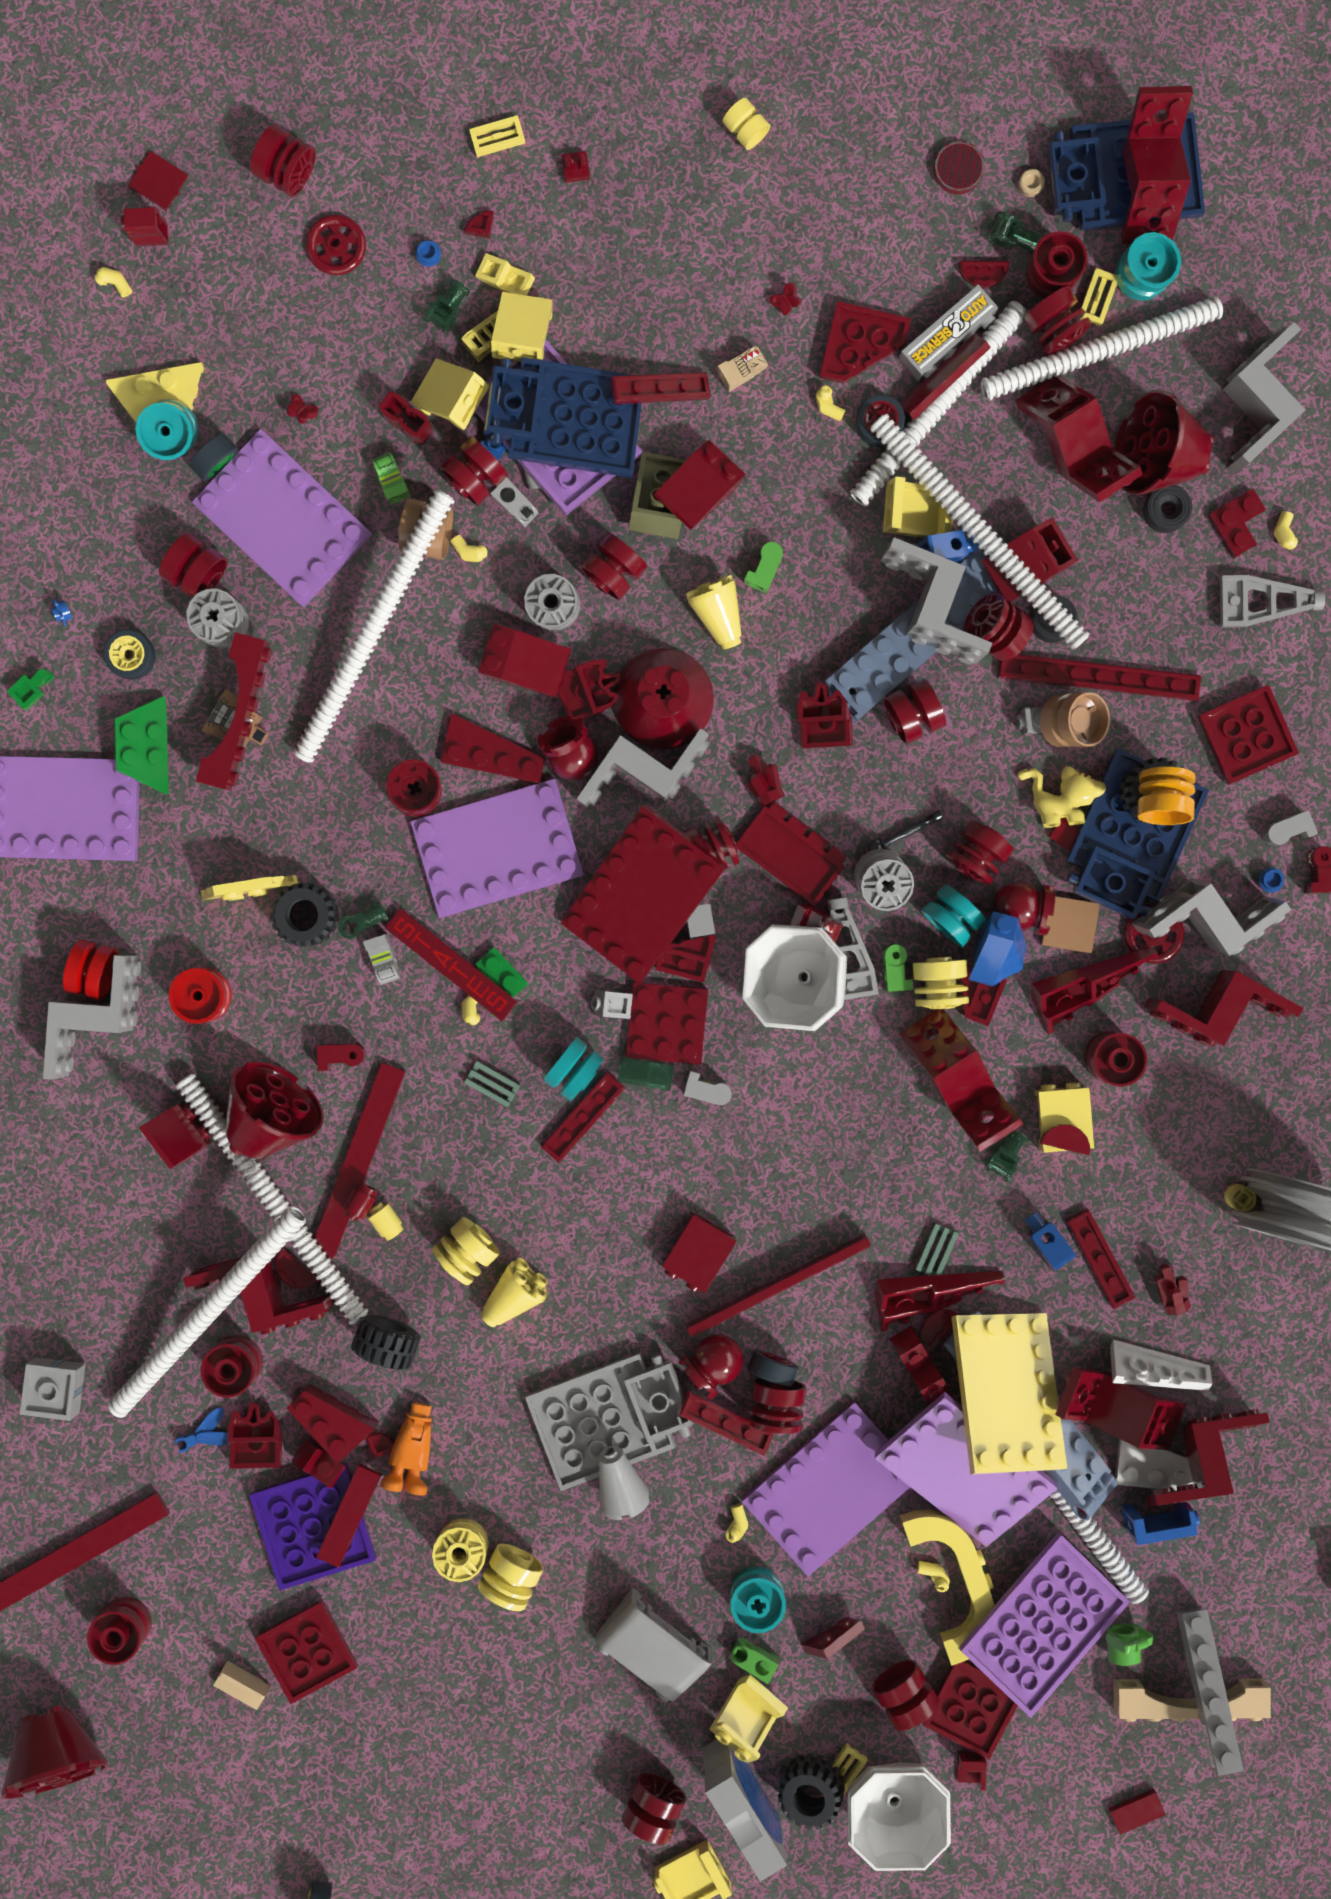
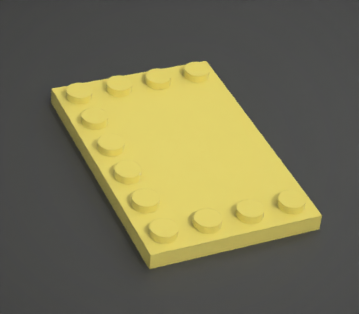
M1046 1313L953 1316L952 1325L970 1474L1067 1469L1061 1418L1055 1415L1058 1396Z

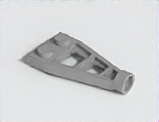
M1222 575L1220 577V628L1248 627L1308 610H1323L1325 606L1324 590L1307 589L1250 575ZM1249 590L1263 591L1268 595V607L1265 610L1254 613L1248 610ZM1276 593H1291L1293 595V606L1282 609L1276 608Z
M847 897L827 900L828 909L830 910L829 915L842 922L843 926L849 928L853 940L851 945L840 946L839 948L843 952L852 951L860 964L857 972L846 973L844 1000L878 995L875 969L848 908ZM842 908H843V910H844V911H843L842 913H840V914H837V913L835 912L836 909H842Z

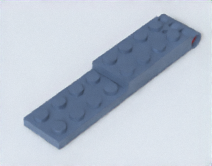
M979 548L961 563L966 568L945 624L959 630L964 628L966 617L978 600L985 595L999 593L981 563V560L986 558V555ZM919 600L823 683L828 685L830 697L835 690L839 689L847 702L853 724L937 652L935 647L928 644H916L911 640L912 638L906 636ZM850 689L854 691V695L849 694Z
M976 1311L971 1315H981V1313ZM952 1334L943 1345L957 1361L954 1334ZM1061 1418L1067 1469L1045 1470L1044 1472L1057 1482V1490L1072 1507L1073 1512L1080 1519L1087 1521L1117 1486V1480L1110 1474L1111 1470L1072 1420Z

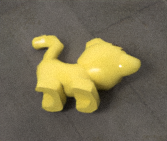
M1065 766L1061 773L1060 796L1043 791V775L1036 768L1023 769L1017 775L1020 780L1027 778L1034 780L1032 786L1033 804L1041 816L1044 828L1059 827L1061 823L1060 818L1064 817L1067 818L1069 825L1084 824L1085 816L1077 808L1090 805L1096 797L1101 796L1106 790L1105 783L1094 780L1086 773L1077 772L1069 766Z

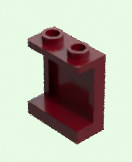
M692 1212L687 1225L667 1258L662 1262V1267L665 1269L664 1273L675 1280L678 1277L686 1281L685 1285L694 1292L698 1293L701 1290L706 1293L737 1242L736 1237Z

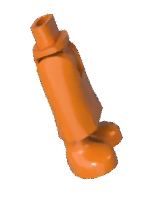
M412 1402L411 1411L406 1413L407 1418L399 1430L388 1461L393 1466L392 1470L381 1479V1488L393 1492H401L403 1488L406 1492L414 1495L423 1496L427 1494L428 1488L420 1479V1471H427L432 1421V1417H430L431 1405ZM405 1468L408 1469V1473L403 1484V1472Z

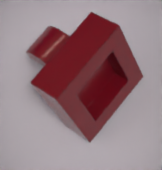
M586 151L561 155L566 183L590 180Z

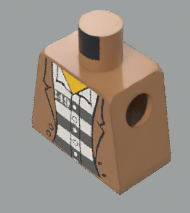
M225 689L202 731L224 739L233 721L238 696ZM252 712L250 718L252 730L250 736L245 737L243 747H246L249 740L263 745L269 733L258 727L262 716L257 712Z

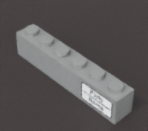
M1202 1607L1176 1611L1211 1771L1218 1776L1243 1772L1244 1769L1208 1611Z

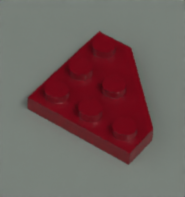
M837 301L819 378L844 384L898 351L906 343L911 318Z

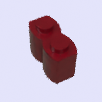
M157 207L124 208V215H121V227L123 231L127 232L129 239L134 241L136 246L169 245L168 224L165 218L161 217Z
M389 392L380 403L379 408L386 421L393 427L403 430L412 442L424 445L434 432L427 416L420 410L411 408L407 401L399 394Z

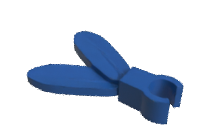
M222 1407L213 1409L198 1426L196 1432L180 1435L176 1438L174 1442L176 1444L180 1440L186 1442L185 1447H180L179 1453L187 1451L189 1447L198 1443L208 1445L230 1444L228 1443V1432L212 1431L223 1417L224 1409Z

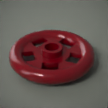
M333 214L322 217L312 225L307 234V255L312 264L323 273L335 276L350 273L360 265L365 256L366 238L364 232L354 220L347 216ZM342 226L351 231L348 237L339 232ZM329 227L332 232L323 238L320 233ZM337 240L340 244L338 247H332V242ZM349 244L356 245L354 255L347 253ZM323 245L326 254L319 256L316 247ZM342 257V264L332 265L331 258Z
M1147 904L1145 906L1151 909L1157 904ZM1137 914L1135 919L1128 918L1124 929V939L1130 952L1161 945L1162 952L1158 953V958L1155 961L1150 959L1145 963L1158 964L1166 962L1173 958L1180 950L1184 941L1182 921L1176 922L1169 927L1170 931L1174 932V939L1171 943L1165 941L1167 934L1162 937L1153 938L1137 932L1131 923L1142 915ZM1141 934L1145 944L1139 947L1135 937Z

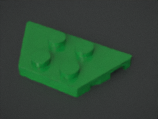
M160 697L113 720L114 764L116 772L129 776L135 781L165 795L169 794L166 697Z

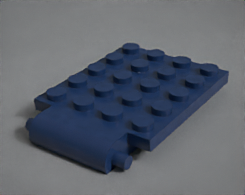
M1191 112L1187 113L1181 134L1182 146L1191 181L1179 220L1203 217L1205 214L1195 114ZM1131 119L1072 126L1069 129L1070 140L1066 141L1064 140L1063 132H1057L1053 135L1054 142L1047 145L1053 207L1055 214L1062 215L1063 222L1072 221L1073 214L1078 213L1080 231L1124 226L1132 195L1122 153ZM1151 217V219L1147 222H1153L1158 217Z
M522 357L520 370L512 369L511 360L504 358L501 359L500 366L492 368L484 434L491 438L490 444L493 446H500L501 440L510 441L509 459L632 478L642 403L613 404L610 378L612 376H630L629 374Z
M1117 748L1101 782L1105 783L1106 790L1101 796L1096 797L1092 801L1085 816V823L1081 825L1065 862L1081 869L1079 875L1071 872L1067 879L1068 882L1074 884L1073 893L1128 918L1135 919L1137 914L1146 917L1149 913L1150 907L1142 904L1145 898L1155 903L1160 902L1209 790L1195 783L1193 784L1195 786V793L1189 796L1195 802L1194 819L1191 822L1178 825L1142 823L1138 821V817L1132 818L1129 815L1130 809H1124L1123 805L1126 802L1125 799L1120 800V795L1123 794V790H1120V784L1125 782L1122 778L1126 773L1130 772L1129 769L1132 766L1145 760Z

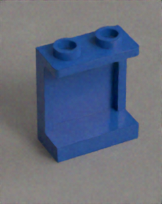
M1186 1501L1176 1503V1511L1141 1516L1131 1503L1121 1505L1125 1530L1137 1545L1198 1535L1197 1526L1200 1525V1519L1197 1511L1193 1510L1190 1503Z

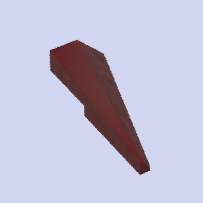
M1151 946L1031 983L1032 1000L1047 1034L1053 1033L1055 1031L1053 1027L1064 1019L1067 1021L1073 1019L1072 1014L1085 1005L1090 1007L1120 985L1119 980L1129 973L1133 975L1138 973V967L1150 959L1155 961L1158 958V952Z
M1002 1271L877 1279L875 1300L881 1332L888 1331V1325L899 1320L903 1324L910 1322L909 1317L921 1313L928 1315L960 1302L963 1295L973 1291L976 1294L984 1292L983 1287L997 1283L1002 1285L1005 1283V1277Z

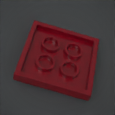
M1266 685L1197 716L1227 785L1299 754L1270 685Z
M633 982L626 1058L701 1065L708 989Z
M323 1599L262 1631L255 1637L259 1648L290 1704L354 1671L358 1667L356 1659Z
M966 1660L950 1666L936 1693L940 1700L939 1706L933 1715L922 1724L990 1760L1018 1705L975 1664Z

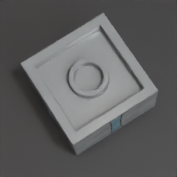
M35 1357L28 1362L25 1367L20 1415L71 1421L80 1413L86 1363Z

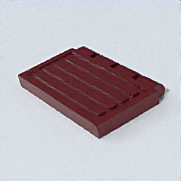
M774 801L769 809L764 806L736 843L737 848L815 907L845 866L841 863L846 858V855L833 845L826 853L823 849L828 844V841L813 830L808 837H805L803 834L808 829V826L793 815L788 822H785L783 819L788 811Z

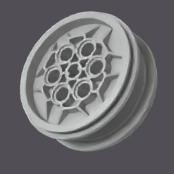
M1246 1168V1171L1251 1173L1250 1177L1240 1176L1239 1180L1248 1183L1247 1187L1262 1199L1261 1203L1264 1210L1243 1213L1231 1210V1215L1239 1217L1238 1222L1233 1221L1232 1224L1331 1253V1188L1284 1175Z

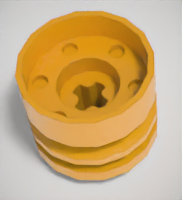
M1155 767L1143 770L1139 774V781L1141 783L1139 792L1144 796L1138 800V819L1157 825H1178L1191 822L1194 819L1195 802L1189 796L1195 793V786L1193 785L1196 779L1195 773L1178 767Z

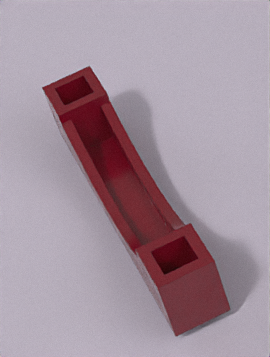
M235 632L229 658L234 660L238 674L236 711L230 728L220 745L208 758L202 757L195 782L228 791L232 790V786L235 787L239 779V772H237L238 764L243 761L246 748L243 747L245 737H249L252 730L250 718L252 712H256L259 698L256 697L258 688H262L265 681L264 665L270 661L272 649L269 648L270 643L266 640Z

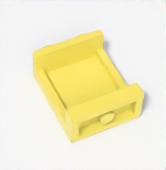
M502 292L491 340L492 358H505L521 362L522 357L543 360L548 325L552 319V300L520 295L518 293Z
M436 358L411 403L425 415L430 416L431 413L448 419L456 427L465 430L490 385L475 372Z
M894 477L887 481L883 533L925 538L929 535L951 532L953 520L950 518L951 514L946 513L947 509H942L940 507L941 503L935 501L936 497H931L930 491L924 489V484L905 482L903 477Z
M1081 1082L1066 1083L1065 1088H1056V1084L1041 1085V1090H1034L1038 1100L1041 1137L1051 1127L1058 1124H1070L1081 1129L1088 1138L1090 1149L1094 1148L1090 1091L1088 1087L1081 1086ZM1038 1140L1039 1150L1044 1153L1068 1151L1040 1144V1140Z
M750 1674L737 1681L711 1725L710 1730L715 1734L716 1739L720 1743L728 1745L735 1751L734 1754L739 1760L747 1763L759 1759L760 1753L758 1750L776 1718L784 1716L788 1707Z
M708 1839L655 1867L653 1883L659 1894L662 1893L665 1899H710L718 1894L721 1895L722 1899H725L732 1895L731 1882Z

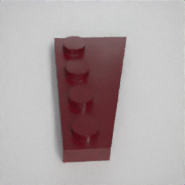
M451 713L441 763L538 784L541 782L545 763L544 758Z

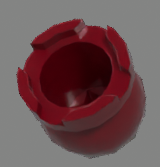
M570 715L557 718L547 725L549 729L544 735H538L537 743L544 755L548 756L552 770L560 778L575 781L584 779L593 773L599 754L594 741L587 735L588 730L580 717L572 719Z
M1023 881L1011 882L1003 886L996 893L993 901L994 912L1018 918L1022 931L1033 926L1036 935L1046 936L1050 930V926H1046L1048 915L1053 916L1056 893L1052 892L1054 886L1042 885L1038 891L1032 884Z
M714 1334L704 1338L699 1343L694 1357L690 1358L686 1354L678 1363L681 1366H687L684 1372L699 1390L701 1388L707 1390L706 1397L712 1400L719 1394L716 1388L717 1385L731 1382L741 1372L743 1354L738 1343L730 1336Z

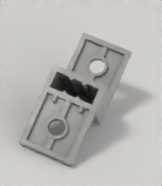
M1295 322L1287 329L1282 326L1226 379L1229 384L1223 390L1260 429L1244 447L1231 457L1233 463L1228 469L1233 475L1249 464L1305 411L1302 405L1264 366L1271 357L1301 330Z
M894 537L883 552L880 561L886 563L885 565L892 570L899 571L901 569L908 572L914 579L927 580L906 636L912 638L911 640L916 644H928L935 647L938 653L955 655L965 664H977L989 653L992 643L945 624L966 566Z
M700 728L672 770L620 735L578 796V802L586 808L590 804L594 806L602 795L600 789L603 784L609 785L615 777V767L664 801L668 797L673 799L680 789L681 784L678 782L681 777L687 778L695 767V763L692 762L697 755L702 757L709 747L710 742L707 741L709 734Z
M1192 878L1151 908L1146 917L1142 915L1131 924L1137 932L1156 938L1167 934L1170 931L1169 927L1174 923L1189 918L1210 949L1230 956L1241 952L1244 949V945L1250 940L1261 937L1265 933L1264 930L1270 925L1281 922L1291 908L1285 901L1264 896L1235 918L1211 883Z
M114 955L110 1004L69 1000L48 1003L43 1079L54 1080L69 1076V1072H72L74 1059L70 1055L71 1047L74 1046L76 1039L75 1032H72V1030L111 1033L133 1030V1026H136L138 1019L137 1012L134 1011L135 1001H138L139 987L136 986V978L141 973V962L138 961V955Z

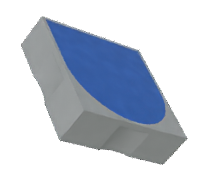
M716 1739L703 1747L705 1793L761 1882L787 1866L781 1816L748 1763L739 1760L734 1754L735 1751Z

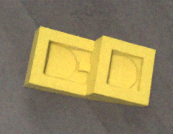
M487 253L475 275L477 279L503 292L518 293L526 296L535 280L531 273L510 266L506 260Z

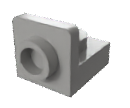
M1026 707L1020 710L1021 714L1017 716L1019 730L1023 729V735L1042 733L1040 714L1043 707Z
M595 990V995L591 1000L593 1015L630 1019L633 994Z

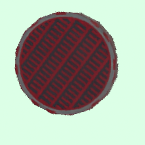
M954 141L945 145L938 152L934 163V177L936 181H938L944 191L954 195L966 194L980 183L985 171L981 152L973 144L965 141Z

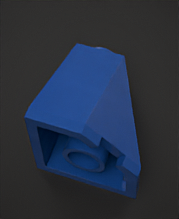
M992 912L977 934L968 980L994 986L1023 969L1027 946L1018 918Z

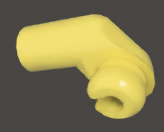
M107 267L97 270L94 278L99 285L114 284L121 297H126L132 293V289L120 271Z
M821 386L816 393L819 411L841 422L846 410L833 404L832 389L829 386Z
M1282 511L1274 529V536L1283 548L1290 550L1295 548L1298 543L1297 538L1289 528L1294 515L1290 512Z
M461 535L455 536L450 541L464 561L480 562L487 556L485 546L467 545Z
M468 995L462 1002V1018L466 1023L476 1025L480 1021V1015L476 1010L478 1002Z
M742 1503L731 1506L734 1520L725 1533L726 1539L731 1543L739 1541L748 1529V1521Z
M918 1561L917 1574L929 1575L937 1591H947L950 1579L943 1566L936 1563Z

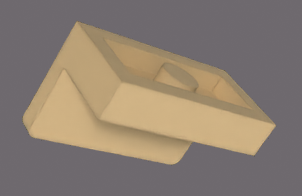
M227 1661L213 1686L257 1710L271 1685Z

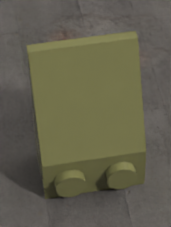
M642 452L628 530L678 539L682 522L654 494L686 461L685 459Z

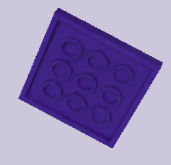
M347 1462L343 1463L346 1468L332 1488L327 1487L312 1475L307 1474L250 1493L249 1497L279 1591L376 1560L377 1556L364 1515L340 1568L316 1558L352 1480Z

